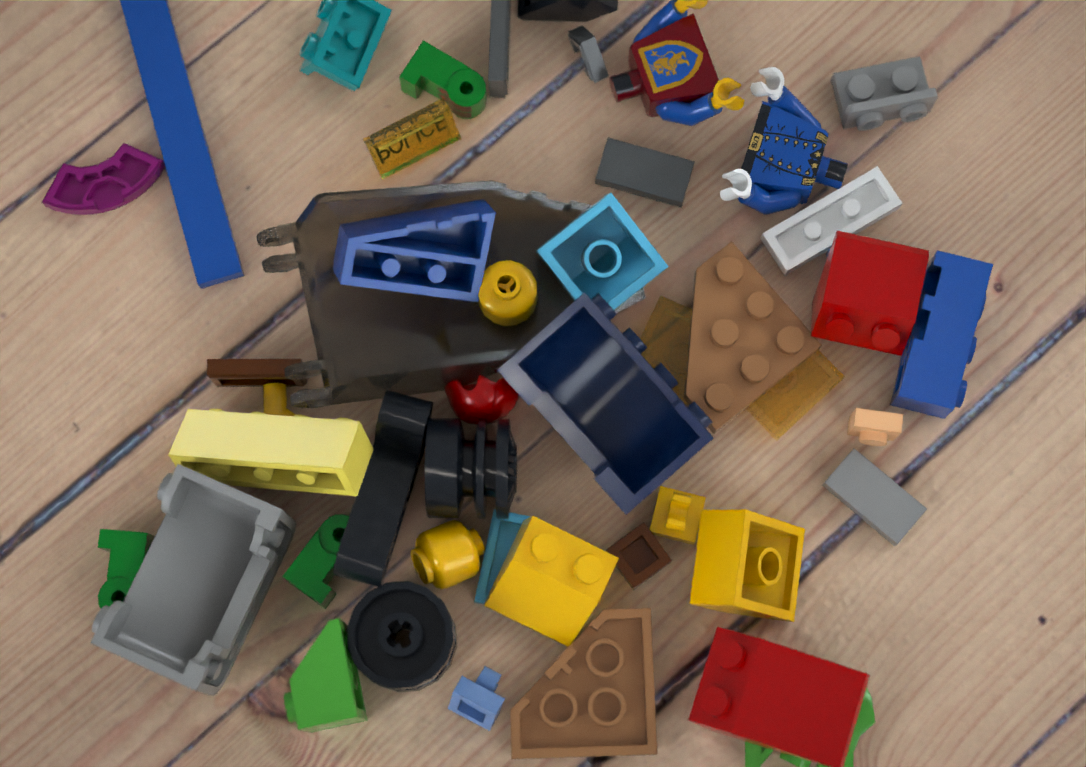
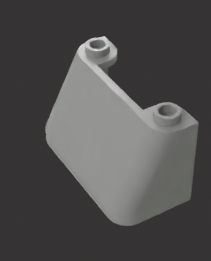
M177 464L174 473H168L158 489L157 498L162 501L161 510L166 515L124 601H115L110 607L105 605L96 615L92 625V632L95 634L91 643L188 688L214 696L224 685L290 546L296 522L281 508Z

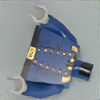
M776 67L759 69V73L765 77L767 85L763 82L751 84V93L757 97L768 96V102H762L742 168L722 174L724 179H728L732 183L733 188L729 187L720 191L722 200L730 201L738 198L742 204L765 215L792 209L798 204L807 203L814 182L835 189L841 188L848 163L822 156L829 133L821 128L820 122L784 86L783 73Z

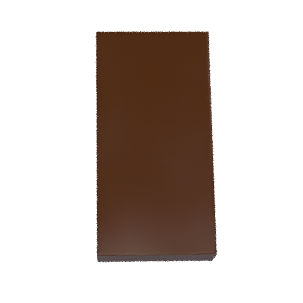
M207 359V376L217 387H263L264 384L283 383L286 384V387L307 385V368L301 359Z

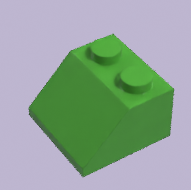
M339 618L328 621L289 679L291 692L284 693L285 709L289 722H296L298 730L312 733L368 721L359 672L348 650V625Z

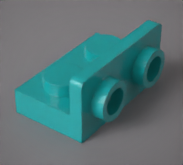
M322 0L316 17L321 19L316 33H309L299 53V56L305 58L300 72L309 75L315 71L352 91L359 89L392 10L374 0Z

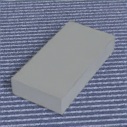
M855 448L822 485L894 546L902 540L927 510V508Z

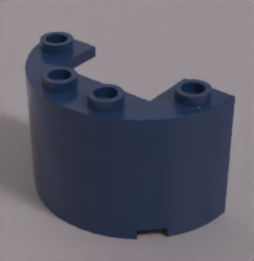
M584 292L497 371L529 406L531 404L535 406L592 470L594 480L627 515L713 439V436L706 429L713 421L695 401L687 406L673 391V388L679 382L661 362L654 368L642 355L648 347L630 327L623 333L611 321L617 313L604 298L597 293L591 299Z

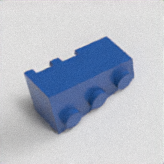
M484 199L340 224L332 269L342 285L478 302V293L482 285L496 212Z

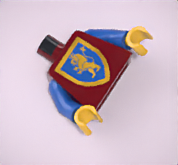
M670 0L647 22L635 36L633 44L629 47L628 63L630 71L609 77L611 90L617 103L640 96L649 117L659 116L662 120L687 126H694L721 113L723 106L732 111L740 110L743 107L744 99L739 96L728 99L729 93L734 89L740 88L741 84L731 78H723L719 81L695 15H688L687 13L689 8H704L708 0Z

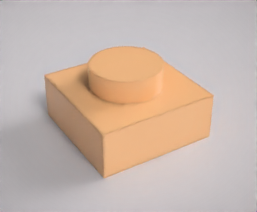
M856 408L849 416L847 435L858 436L859 442L865 445L886 446L887 441H894L901 434L903 414Z

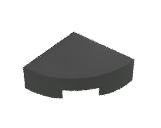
M582 25L568 31V38L575 53L580 51L586 68L584 71L590 80L596 83L609 77L595 36Z

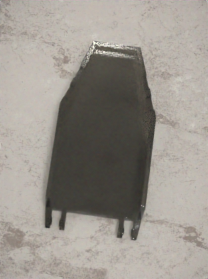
M492 180L329 192L314 196L296 222L278 225L277 227L259 232L256 237L260 246H283L291 242L294 244L295 253L274 255L263 260V271L265 273H281L299 268L318 360L287 366L284 369L287 379L300 380L321 374L324 385L323 388L303 389L290 395L291 405L297 408H319L328 405L383 399L386 390L405 395L445 391L444 386L451 381L459 380L465 386L476 382L479 375L488 377L497 373V370L574 302V299L556 279L535 250L592 205L573 200L569 203L548 199L545 193L533 190L527 194L507 189L506 184ZM484 199L496 212L485 270L488 266L498 261L512 260L522 263L532 272L536 279L538 301L534 312L527 320L517 325L503 326L493 323L484 315L479 306V301L471 302L342 285L332 269L340 224ZM642 287L614 309V311L618 314L643 301L646 298L644 288Z

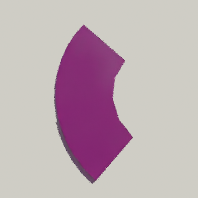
M123 143L112 157L97 165L77 167L63 163L42 203L45 207L52 210L75 215H92L115 210L145 193L160 177L165 169V163L155 156Z

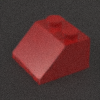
M837 230L812 300L811 337L902 356L916 322L929 259V250Z

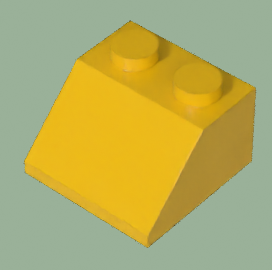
M746 509L702 510L690 604L719 612L794 622L805 528Z
M531 516L523 520L483 606L569 647L599 603L619 558L535 516Z

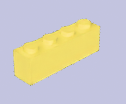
M213 408L209 410H187L168 455L175 466L180 464L229 486L357 496L374 448L361 422L349 418H311L301 414L293 416L268 415L258 411L239 413Z

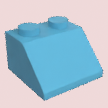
M612 193L603 196L535 250L574 301L584 292L591 299L599 293L613 310L669 267Z

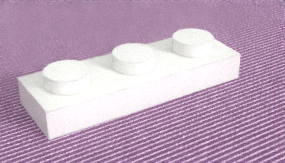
M877 166L762 233L760 239L784 276L827 252L832 246L837 230L857 234L898 210L902 202Z

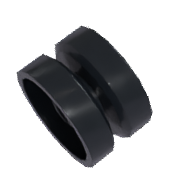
M409 581L385 583L381 588L377 587L367 592L354 607L347 626L348 650L357 669L375 684L396 692L420 691L437 682L451 666L457 649L456 625L444 602L427 587ZM401 630L411 631L408 636L412 642L405 648L399 643L396 644V635Z

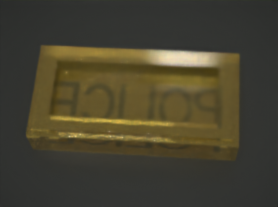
M441 98L363 138V141L377 172L383 180L462 138L448 104Z

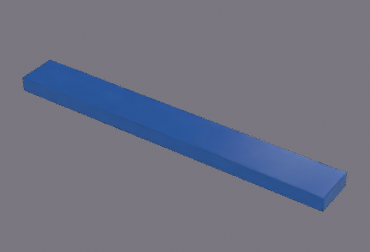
M120 0L198 286L202 289L243 277V268L168 1Z

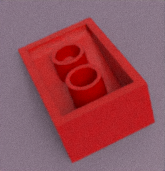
M717 627L688 720L710 731L827 767H844L870 675L774 642Z

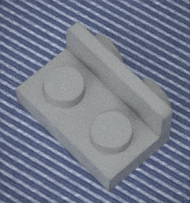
M920 56L833 73L831 78L843 129L857 127L860 131L871 130L881 126L884 121L901 118L902 122L916 121L925 117L931 111L938 98L936 88H928Z

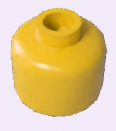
M512 260L498 261L488 266L484 271L482 285L478 293L479 306L484 315L493 323L503 326L517 325L527 320L535 310L538 301L536 279L532 272L522 263Z
M450 520L420 533L416 538V548L411 550V559L419 578L424 584L431 583L438 589H446L478 574L480 556L485 553V549L480 535L474 528L468 530L461 522Z

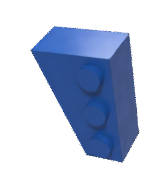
M936 251L927 264L916 322L900 359L890 403L891 406L943 419L955 407L960 408L962 406L967 389V381L962 380L966 363H971L975 352L977 338L974 337L984 310L985 293L993 264Z

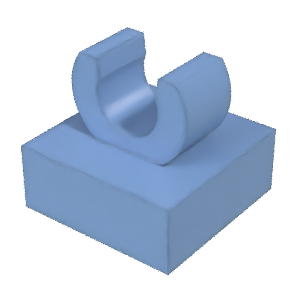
M484 666L476 683L461 676L452 693L448 709L490 731L499 716L505 698L494 693L502 675Z

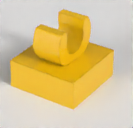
M660 486L649 530L653 535L694 545L706 497Z

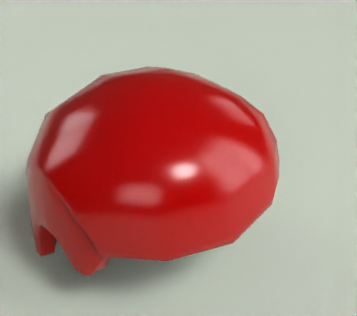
M479 375L476 384L463 386L459 380H454L444 386L452 410L458 418L470 425H477L479 419H486L487 425L498 422V419H503L509 414L519 399V394L504 377L493 382L484 375Z

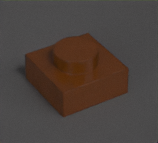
M644 522L606 549V552L619 558L616 568L633 590L672 562V559Z

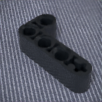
M386 390L377 419L373 444L374 450L338 549L333 575L381 588L425 450L427 424L432 416L433 402Z

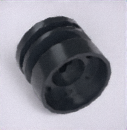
M429 418L425 447V504L427 517L459 518L464 497H473L478 519H485L487 497H496L497 519H509L510 507L517 491V445L511 432L510 419H498L496 440H488L486 419L478 420L474 440H465L460 418Z

